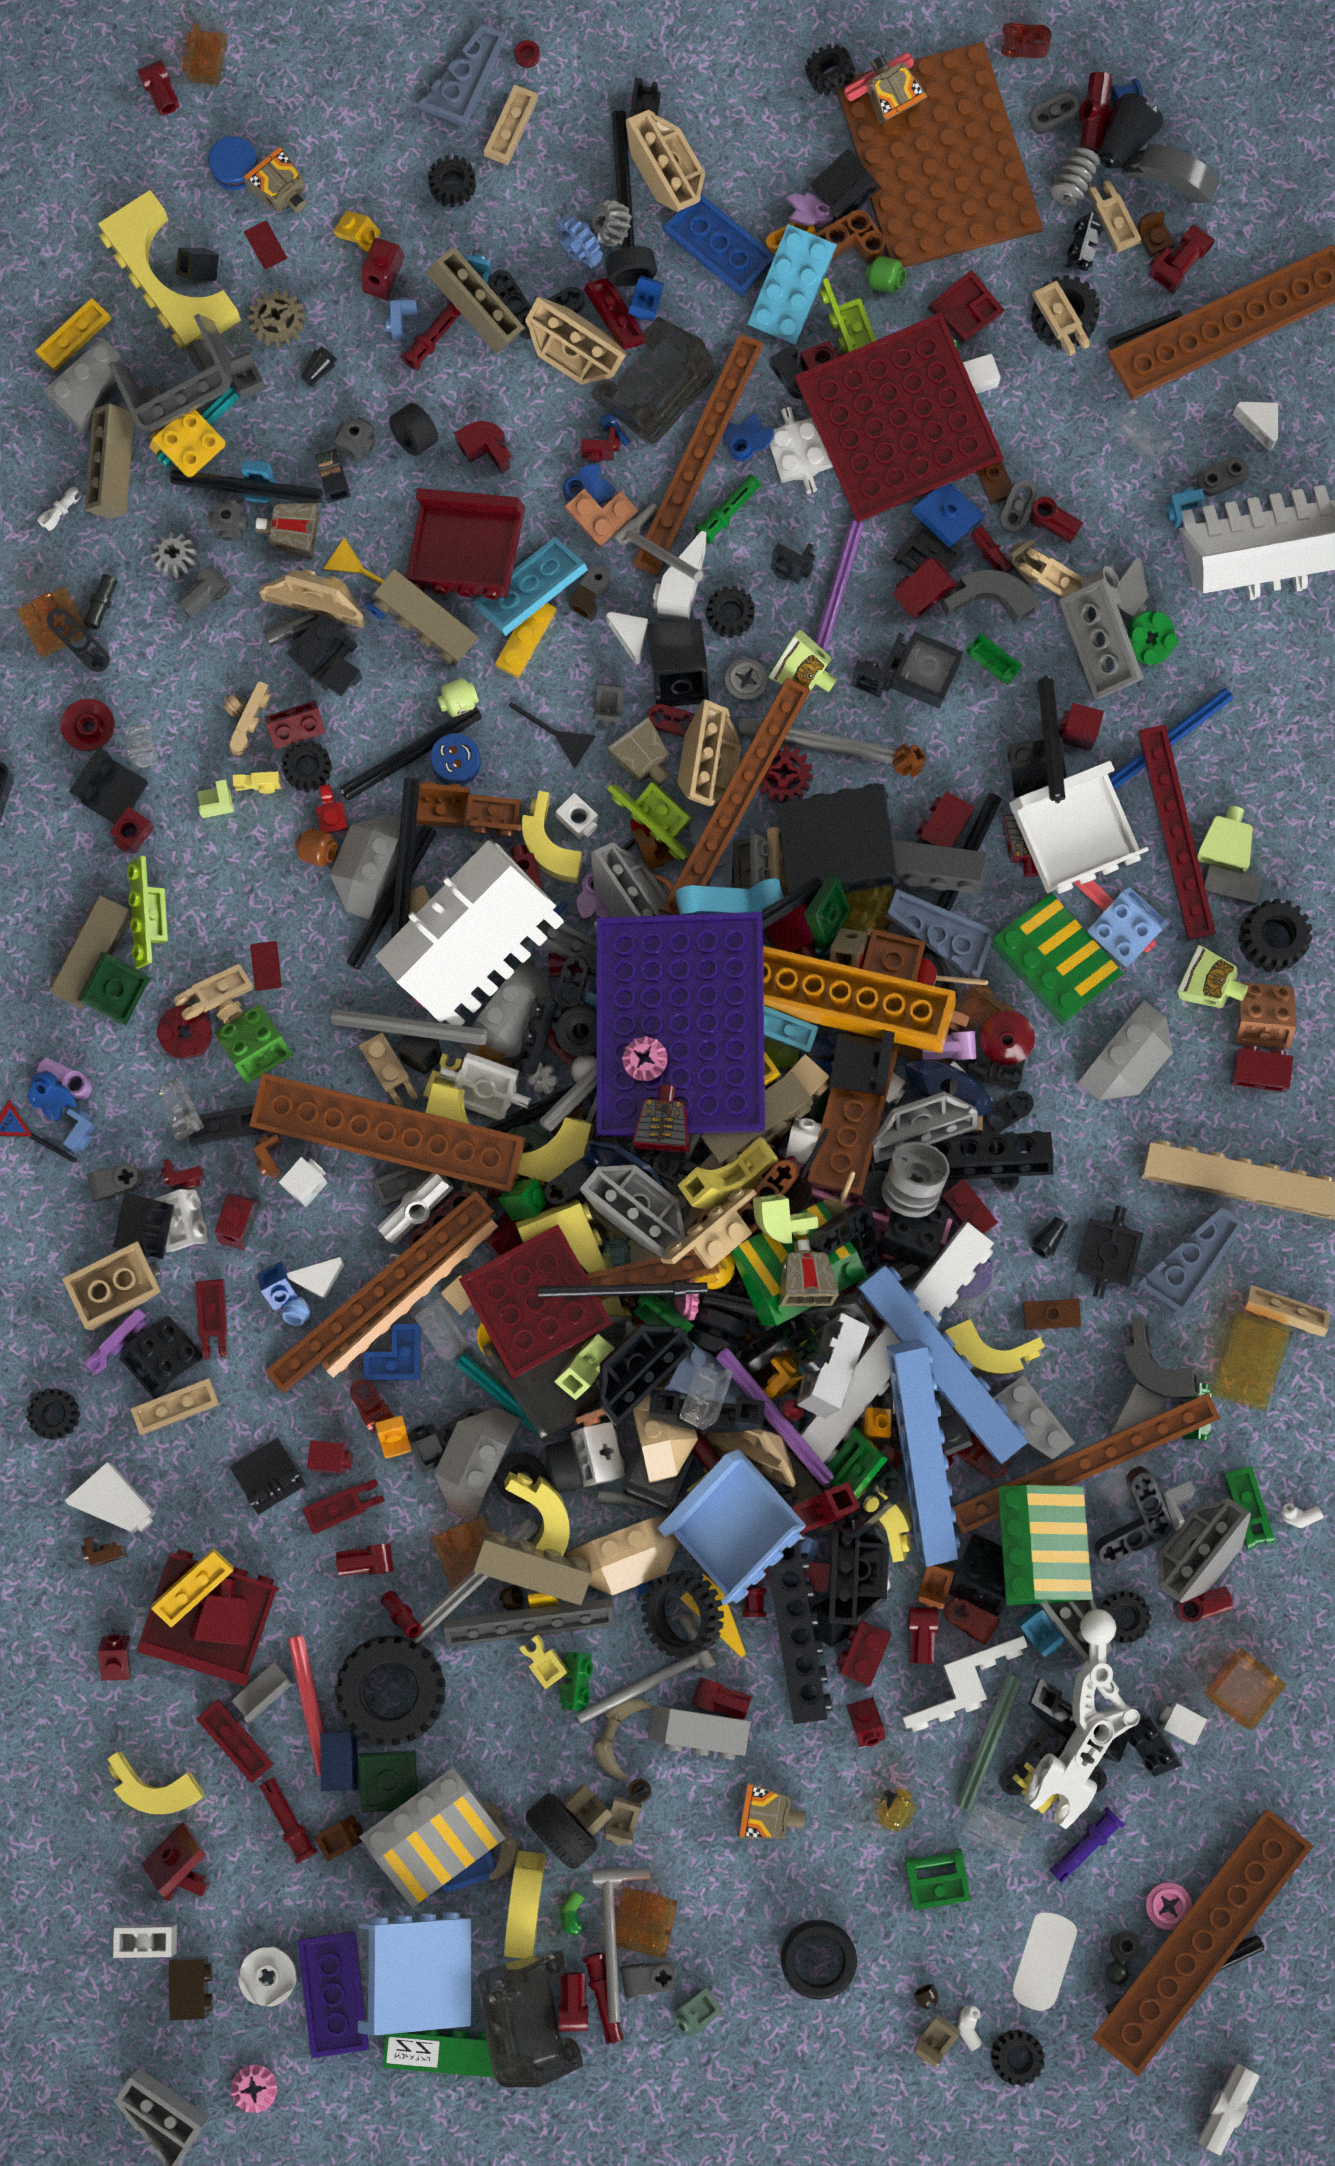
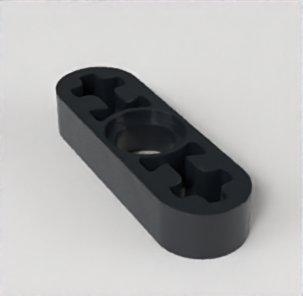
M57 607L48 613V627L90 670L102 672L109 666L110 658L108 652L66 609ZM55 613L58 616L62 614L66 616L64 622L68 627L71 626V623L76 625L75 628L69 630L66 637L61 634L65 632L61 625L55 627L52 624L54 622L52 616ZM76 632L83 633L86 637L85 645L82 647L73 646L70 642L72 634ZM90 643L95 645L91 650L96 655L100 653L104 655L102 658L104 664L102 666L99 664L93 666L91 664L93 658L88 652L85 657L80 654L88 649Z

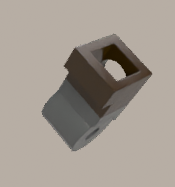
M592 567L569 600V609L591 622L597 615L596 601L610 587V574L605 567Z

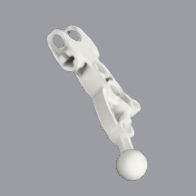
M1100 1609L1087 1612L1080 1623L1081 1635L1089 1643V1660L1084 1663L1074 1685L1072 1708L1073 1720L1077 1727L1059 1758L1053 1754H1047L1041 1759L1032 1774L1024 1799L1026 1804L1037 1809L1051 1795L1058 1793L1060 1801L1055 1812L1054 1821L1065 1829L1079 1817L1092 1801L1097 1790V1784L1089 1776L1099 1763L1111 1741L1129 1728L1137 1725L1140 1720L1139 1712L1126 1705L1119 1696V1688L1112 1679V1668L1106 1664V1644L1115 1636L1116 1623L1110 1613ZM1096 1687L1105 1699L1111 1701L1114 1707L1100 1712L1095 1710L1094 1692ZM1100 1725L1099 1731L1094 1735V1729Z

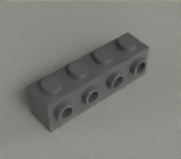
M892 840L900 883L911 887H932L939 891L955 890L963 894H982L988 868L986 852Z

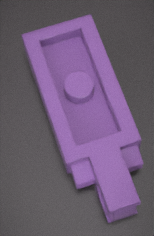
M136 1309L98 1347L97 1351L84 1364L94 1374L98 1375L108 1367L109 1355L113 1353L116 1356L127 1345L124 1340L131 1333L136 1336L147 1325L144 1320L148 1315L142 1309Z

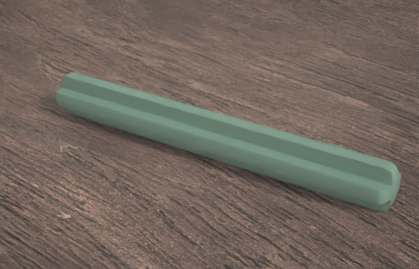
M1006 1676L957 1800V1806L967 1811H970L1021 1684V1679L1016 1676Z

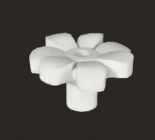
M541 1062L536 1073L527 1075L528 1077L526 1078L530 1085L535 1084L533 1089L535 1092H544L545 1094H550L554 1090L553 1086L558 1081L557 1077L552 1075L555 1072L553 1066L548 1064L543 1068Z

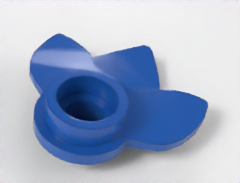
M752 414L740 426L729 422L723 434V439L729 445L731 457L735 461L743 462L750 459L754 452L765 449L771 443L774 437V430L771 428L762 429L760 419L756 414Z
M588 464L581 467L577 475L568 478L562 487L566 500L570 501L577 495L571 493V488L578 486L581 490L585 489L600 507V503L610 499L616 490L609 482L599 478L601 469L600 465Z
M39 1072L32 1077V1087L28 1090V1100L32 1107H41L43 1114L47 1118L58 1122L62 1116V1107L75 1108L77 1106L71 1092L65 1086L60 1085L56 1076L51 1072Z

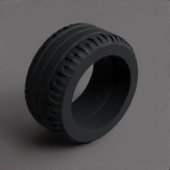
M547 1793L543 1795L527 1811L526 1821L529 1826L568 1868L577 1869L597 1850V1841L593 1835L584 1828L576 1816L554 1794Z
M810 1920L798 1925L786 1937L781 1949L780 1959L783 1974L789 1985L804 1997L816 2000L832 1998L843 1992L854 1978L857 1968V1954L854 1944L848 1934L832 1922ZM815 1934L826 1935L834 1939L839 1944L843 1953V1966L840 1973L834 1980L822 1985H815L805 1981L796 1971L794 1964V1955L798 1945L805 1938Z

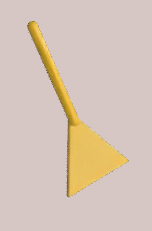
M345 537L323 568V570L362 573L379 584H382L384 581L363 568Z

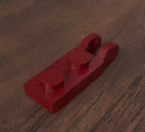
M224 1279L195 1281L198 1334L201 1338L203 1359H210L211 1347L209 1337L218 1336V1352L220 1357H227L226 1335H228L225 1281Z
M376 1479L357 1487L352 1486L303 1508V1513L312 1534L316 1535L365 1513L367 1509L385 1502L383 1495L375 1496L365 1503H362L358 1494L370 1491L378 1485Z

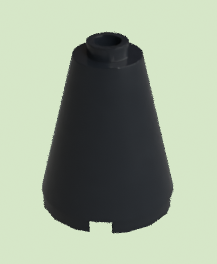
M1125 93L1117 100L1098 152V156L1101 158L1100 162L1106 168H1120L1161 130L1164 124L1163 115L1155 105L1153 108L1146 104L1148 99L1135 93Z

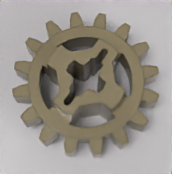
M274 289L272 296H269L265 291L263 300L258 297L255 298L257 306L249 307L252 315L248 316L249 324H252L250 326L252 334L256 333V338L259 342L265 338L266 346L269 347L272 342H275L277 348H280L283 341L289 346V339L291 337L296 340L299 339L297 331H304L302 322L306 321V317L302 313L304 312L303 305L298 304L296 296L289 299L288 291H284L282 295H279L277 289Z

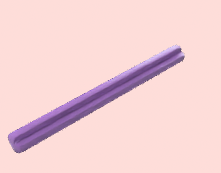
M851 520L814 641L825 652H827L864 524L862 522L857 523L856 520Z
M725 1348L718 1353L716 1359L749 1399L765 1401L764 1417L818 1482L823 1486L833 1479L831 1471L784 1417L732 1352Z

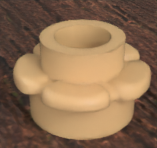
M232 693L229 697L225 696L224 700L226 703L223 705L225 710L232 717L236 715L241 717L246 708L243 700L235 693Z
M232 1000L225 1001L219 1005L217 1017L224 1024H229L243 1014L240 1008L241 1003L238 1001L233 1002Z

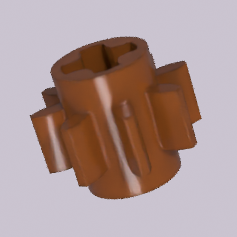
M904 743L893 754V767L902 776L910 774L914 778L926 766L924 763L926 760L925 753L917 745L908 747Z

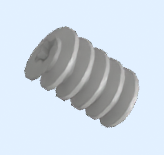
M1072 148L1068 153V158L1064 161L1063 167L1060 169L1055 184L1051 188L1052 197L1057 202L1068 207H1077L1078 203L1076 200L1080 201L1083 199V192L1088 189L1087 183L1091 182L1093 178L1091 174L1096 173L1097 168L1095 165L1100 164V156L1086 148Z

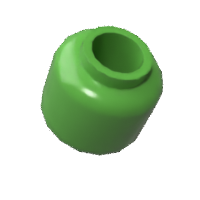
M879 256L872 264H868L865 277L869 279V285L872 290L893 294L903 287L906 280V269L903 268L902 263L898 259Z

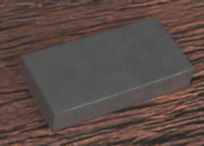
M1209 864L1204 886L1206 893L1255 905L1262 877Z

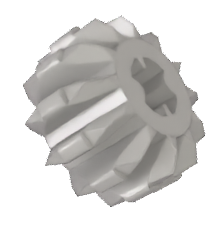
M606 200L604 203H599L598 210H594V217L591 219L593 223L590 228L599 243L608 247H615L617 244L622 245L623 239L628 237L627 231L631 227L629 221L632 216L629 214V208L614 200Z
M170 532L168 535L169 539L165 540L164 537H159L161 545L153 544L152 548L155 553L151 554V559L153 562H156L154 565L157 571L163 570L165 577L170 576L173 572L174 577L178 579L180 571H183L185 575L189 574L187 566L195 567L196 563L193 558L197 557V552L195 549H192L194 545L190 539L185 541V536L181 533L175 539L174 534ZM177 552L178 554H175L176 558H170L172 557L171 553Z

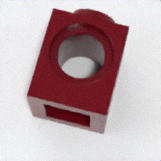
M830 340L802 351L800 353V364L803 370L807 371L820 365L816 360L823 358L830 361L841 356L838 348H833Z
M128 806L109 833L115 839L112 843L120 850L126 852L129 849L136 853L153 831L154 826L148 819ZM128 828H137L134 836L124 837V833Z

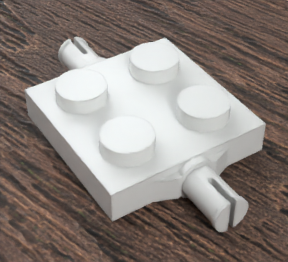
M787 407L789 417L785 408H783L781 413L785 424L780 428L774 429V437L769 444L781 483L803 480L806 493L811 494L809 483L814 493L818 489L816 488L813 476L820 471L832 468L831 462L812 418L795 421L792 408Z
M467 1053L459 1072L445 1067L440 1072L439 1078L454 1082V1087L465 1089L464 1108L501 1120L506 1117L508 1108L512 1103L528 1109L531 1098L516 1093V1081L519 1071Z

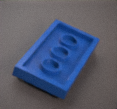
M700 194V201L678 211L663 227V232L742 297L771 266L775 255L704 195Z

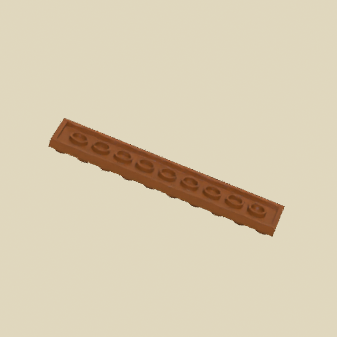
M1332 244L1108 351L1106 356L1131 401L1334 304L1335 246Z
M873 929L862 969L916 982L926 942ZM846 1031V1034H845V1035H851V1036H857V1037H863V1038H870V1039L882 1040V1039H878V1038H874V1037H870V1036H866V1035H862V1034H857V1033H853V1032H849V1031ZM893 1042L885 1096L831 1087L818 1140L825 1128L829 1129V1133L811 1165L808 1176L811 1185L842 1193L850 1172L854 1171L855 1177L848 1194L857 1197L862 1196L873 1153L872 1141L878 1132L900 1047L899 1043Z
M262 1073L250 1121V1127L511 1192L515 1185L526 1137L268 1073Z
M1266 1809L1091 2038L1139 2077L1313 1848V1845L1270 1810Z

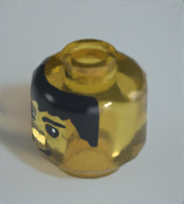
M897 1787L896 1791L891 1789L885 1790L875 1809V1814L879 1818L877 1822L895 1832H898L899 1829L908 1828L917 1810V1804L911 1800L913 1794L901 1787Z

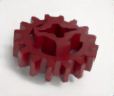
M785 745L784 751L779 749L772 762L778 759L781 760L775 765H770L760 785H763L760 789V794L763 795L768 792V801L771 802L776 797L779 803H783L784 799L794 798L795 795L802 799V790L809 791L810 785L807 782L813 780V775L807 772L812 770V764H805L808 756L805 754L799 757L798 748L790 752L789 746ZM790 760L795 762L799 768H795ZM782 770L787 771L786 779L781 778ZM768 781H772L777 786V789L773 788ZM792 784H798L795 788L787 790Z

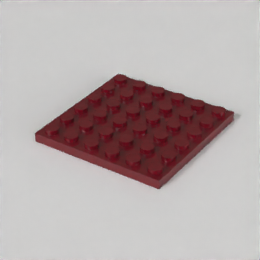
M938 313L794 376L857 523L868 520L1004 460L942 313Z

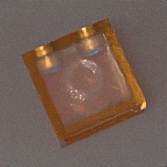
M1235 1648L1202 1691V1694L1244 1728L1253 1730L1287 1684L1242 1648Z

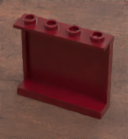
M417 488L416 499L420 503L407 572L403 576L421 591L423 589L432 590L434 593L441 595L454 592L463 597H473V594L482 595L491 600H497L498 597L508 598L525 512V506L519 497Z
M178 1549L177 1553L169 1552L152 1604L198 1562L193 1559L194 1553ZM234 1567L233 1572L227 1576L236 1579L234 1594L243 1595L247 1599L248 1645L193 1640L190 1634L200 1604L199 1602L172 1628L150 1607L136 1651L247 1686L250 1677L248 1673L276 1591H279L280 1587L273 1585L274 1579L258 1575L257 1580L247 1577L248 1571ZM218 1585L211 1592L217 1593Z

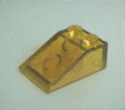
M1239 1312L1233 1314L1220 1358L1212 1396L1266 1411L1285 1355L1291 1327Z

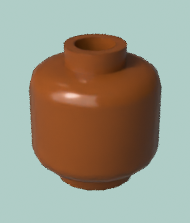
M313 828L299 835L295 843V849L300 860L319 867L331 863L337 854L338 846L333 836Z

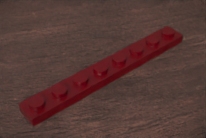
M1166 724L1141 729L1137 733L1187 941L1215 935L1216 931Z

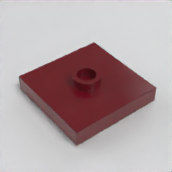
M182 1822L142 1863V1866L157 1891L165 1897L206 1854L189 1827Z

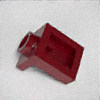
M1167 247L1163 253L1157 252L1149 265L1152 268L1149 276L1174 294L1180 287L1184 276L1177 267L1165 263L1172 252V249Z

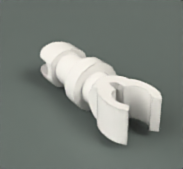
M77 487L69 488L64 493L65 496L53 504L54 507L45 511L39 516L37 521L42 527H46L48 531L55 528L60 516L66 515L68 513L67 509L72 503L75 504L81 498L82 494Z

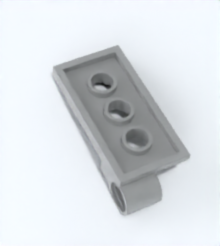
M1104 566L1084 576L1081 581L1082 589L1059 599L1095 700L1106 697L1144 679L1117 605L1121 604L1117 592L1119 580L1115 571L1110 566ZM1090 607H1093L1096 611L1094 621H1090L1088 618ZM1099 632H1102L1105 636V643L1102 647L1097 643ZM1108 657H1111L1114 661V668L1111 672L1106 668Z

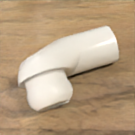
M1286 1503L1282 1506L1281 1510L1282 1519L1298 1528H1303L1323 1518V1514L1318 1506L1302 1511L1294 1507V1504Z
M966 2006L960 2012L957 2028L961 2030V2037L969 2049L973 2051L983 2044L975 2032L977 2019L980 2018V2011L975 2006Z

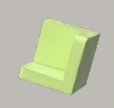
M227 780L216 781V788L198 792L200 804L198 808L202 818L234 812L230 786Z

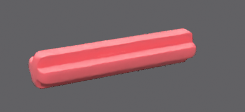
M905 52L889 61L888 64L892 68L903 62L909 69L913 66L914 60L909 52ZM874 70L845 86L843 92L849 101H853L868 92L866 83L876 77Z

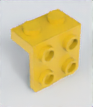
M193 410L171 422L165 428L162 427L153 432L150 436L152 441L149 448L155 454L162 450L185 476L193 477L225 447L226 443L196 410Z

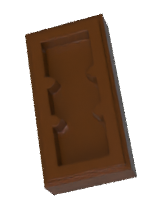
M1002 462L976 472L990 505L1007 498L1012 483Z
M1079 1299L1023 1302L1025 1330L1081 1327Z

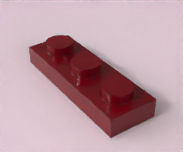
M608 278L586 283L585 293L620 347L625 350L643 345L646 340L645 335L633 316L628 314L627 306L613 284L608 281Z
M219 1699L196 1718L251 1783H254L274 1765V1762Z

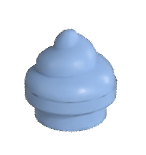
M298 1297L285 1303L282 1308L284 1321L293 1326L303 1325L310 1316L308 1304L303 1297Z

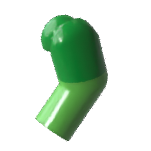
M573 1890L560 1909L562 1929L565 1933L573 1936L580 1934L583 1928L582 1923L578 1921L576 1911L585 1899L583 1895Z

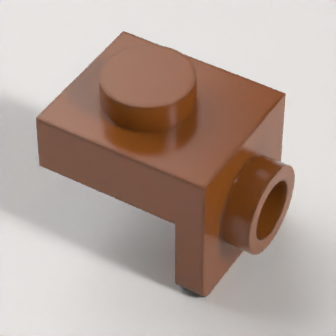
M269 1134L258 1140V1146L254 1147L253 1150L259 1158L256 1165L262 1175H269L274 1180L281 1176L282 1173L268 1151L282 1144V1141L278 1135L272 1137Z
M943 1564L926 1567L918 1589L917 1601L928 1608L944 1609L946 1597L956 1569Z

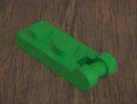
M1252 1466L1223 1474L1231 1500L1251 1513L1244 1539L1246 1549L1256 1548V1545L1260 1543H1265L1266 1545L1274 1543L1273 1531ZM1259 1523L1261 1531L1253 1534L1250 1526Z

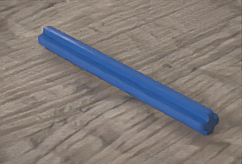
M1223 688L1168 730L1171 747L1233 699L1231 692L1227 688ZM1142 751L1109 776L1114 790L1146 767Z

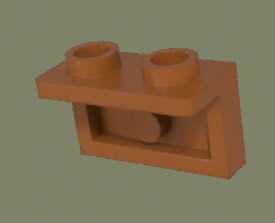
M431 781L420 783L416 824L465 828L463 827L466 795L470 794V788L461 787L459 784L436 785Z
M467 794L463 827L471 828V833L487 834V830L498 831V836L513 837L514 833L522 830V825H519L521 800Z

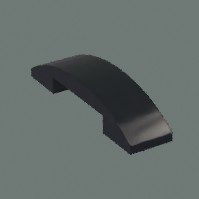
M653 1389L651 1392L649 1416L667 1424L707 1432L749 1431L763 1427L765 1401L737 1398L736 1404L680 1399V1392Z
M1037 1679L1028 1702L1029 1706L1047 1725L1065 1738L1070 1739L1077 1727L1073 1720L1072 1705L1061 1698L1063 1694L1061 1691L1043 1679ZM1100 1725L1094 1729V1735L1099 1731ZM1122 1733L1114 1738L1102 1757L1117 1763L1121 1762L1128 1742L1127 1735Z

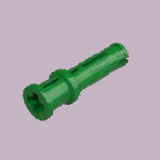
M749 474L718 508L711 509L709 516L700 525L697 524L694 527L695 533L698 535L701 531L707 532L706 543L712 544L714 537L721 529H726L729 526V519L762 486L760 481L754 475ZM742 492H745V493L738 499V501H737L734 505H732V503L735 501V499H736Z

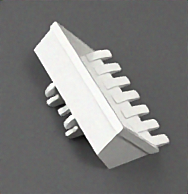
M1324 485L1315 486L1313 490L1316 502L1307 504L1302 489L1293 490L1291 495L1294 506L1287 508L1284 506L1280 493L1271 494L1269 499L1272 510L1265 512L1262 510L1258 497L1247 499L1250 514L1243 516L1240 515L1236 501L1225 503L1227 518L1218 520L1213 505L1205 506L1202 508L1205 522L1196 524L1191 509L1181 511L1183 527L1178 529L1180 538L1183 541L1193 588L1202 593L1246 586L1248 598L1253 600L1260 596V583L1272 581L1273 590L1277 591L1281 590L1280 579L1292 577L1295 590L1303 591L1302 589H1306L1308 584L1307 574L1335 570V501L1329 500L1326 487Z
M487 841L451 879L446 876L443 879L445 885L417 914L413 911L408 914L411 920L375 956L394 980L420 1002L440 1023L446 1020L451 1025L462 1026L465 1020L455 1009L461 1003L472 1013H475L481 1007V1003L471 992L478 986L488 996H492L498 987L487 976L495 969L502 977L508 979L514 973V970L504 959L512 953L524 963L531 956L530 952L520 942L528 936L538 946H541L547 940V936L537 925L545 919L554 929H557L564 922L553 910L556 905L499 844H494L490 841Z

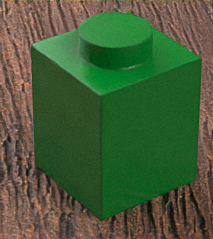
M536 1178L515 1181L511 1192L504 1191L498 1198L512 1221L536 1217L549 1202Z

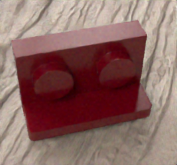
M316 700L264 716L275 749L326 732Z
M864 1621L858 1625H852L847 1637L851 1644L847 1652L842 1650L836 1666L840 1667L839 1674L870 1687L892 1634Z

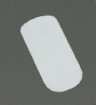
M1039 1913L1035 1916L1013 1986L1014 1997L1023 2006L1043 2011L1054 2005L1077 1935L1075 1924L1067 1918L1054 1913Z

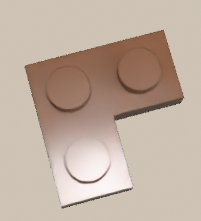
M582 489L563 507L598 547H601L638 512V509L622 491L618 492L601 508L585 489Z

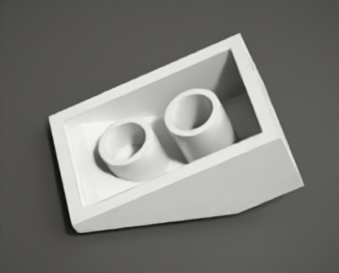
M701 531L678 557L700 571L706 552L707 532ZM671 566L663 575L661 584L656 583L653 608L657 609V618L675 622L689 620L698 581L693 580Z

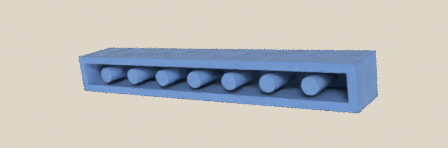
M881 1265L860 1282L856 1288L864 1295V1298L901 1343L919 1339L927 1347H930L933 1355V1363L930 1364L931 1373L935 1376L938 1390L998 1463H1004L1028 1443L1023 1437L1026 1434L1025 1430L1016 1420L1013 1423L1005 1415L1009 1412L1008 1409L998 1398L995 1401L988 1393L991 1388L981 1376L976 1379L970 1371L973 1366L963 1354L958 1356L952 1349L955 1346L954 1342L945 1332L942 1335L935 1328V1325L938 1323L927 1310L924 1313L917 1305L920 1302L918 1297L910 1288L905 1290L899 1283L902 1278L892 1266L888 1269L885 1265Z
M919 1339L886 1346L905 1478L908 1485L907 1492L917 1558L926 1567L957 1560V1549L960 1548V1541L953 1527V1523L956 1522V1514L954 1508L950 1506L949 1496H952V1487L946 1478L945 1470H948L949 1465L947 1457L942 1451L945 1437L938 1423L941 1410L934 1395V1390H937V1382L930 1368V1364L933 1363L932 1351L929 1346L927 1347Z

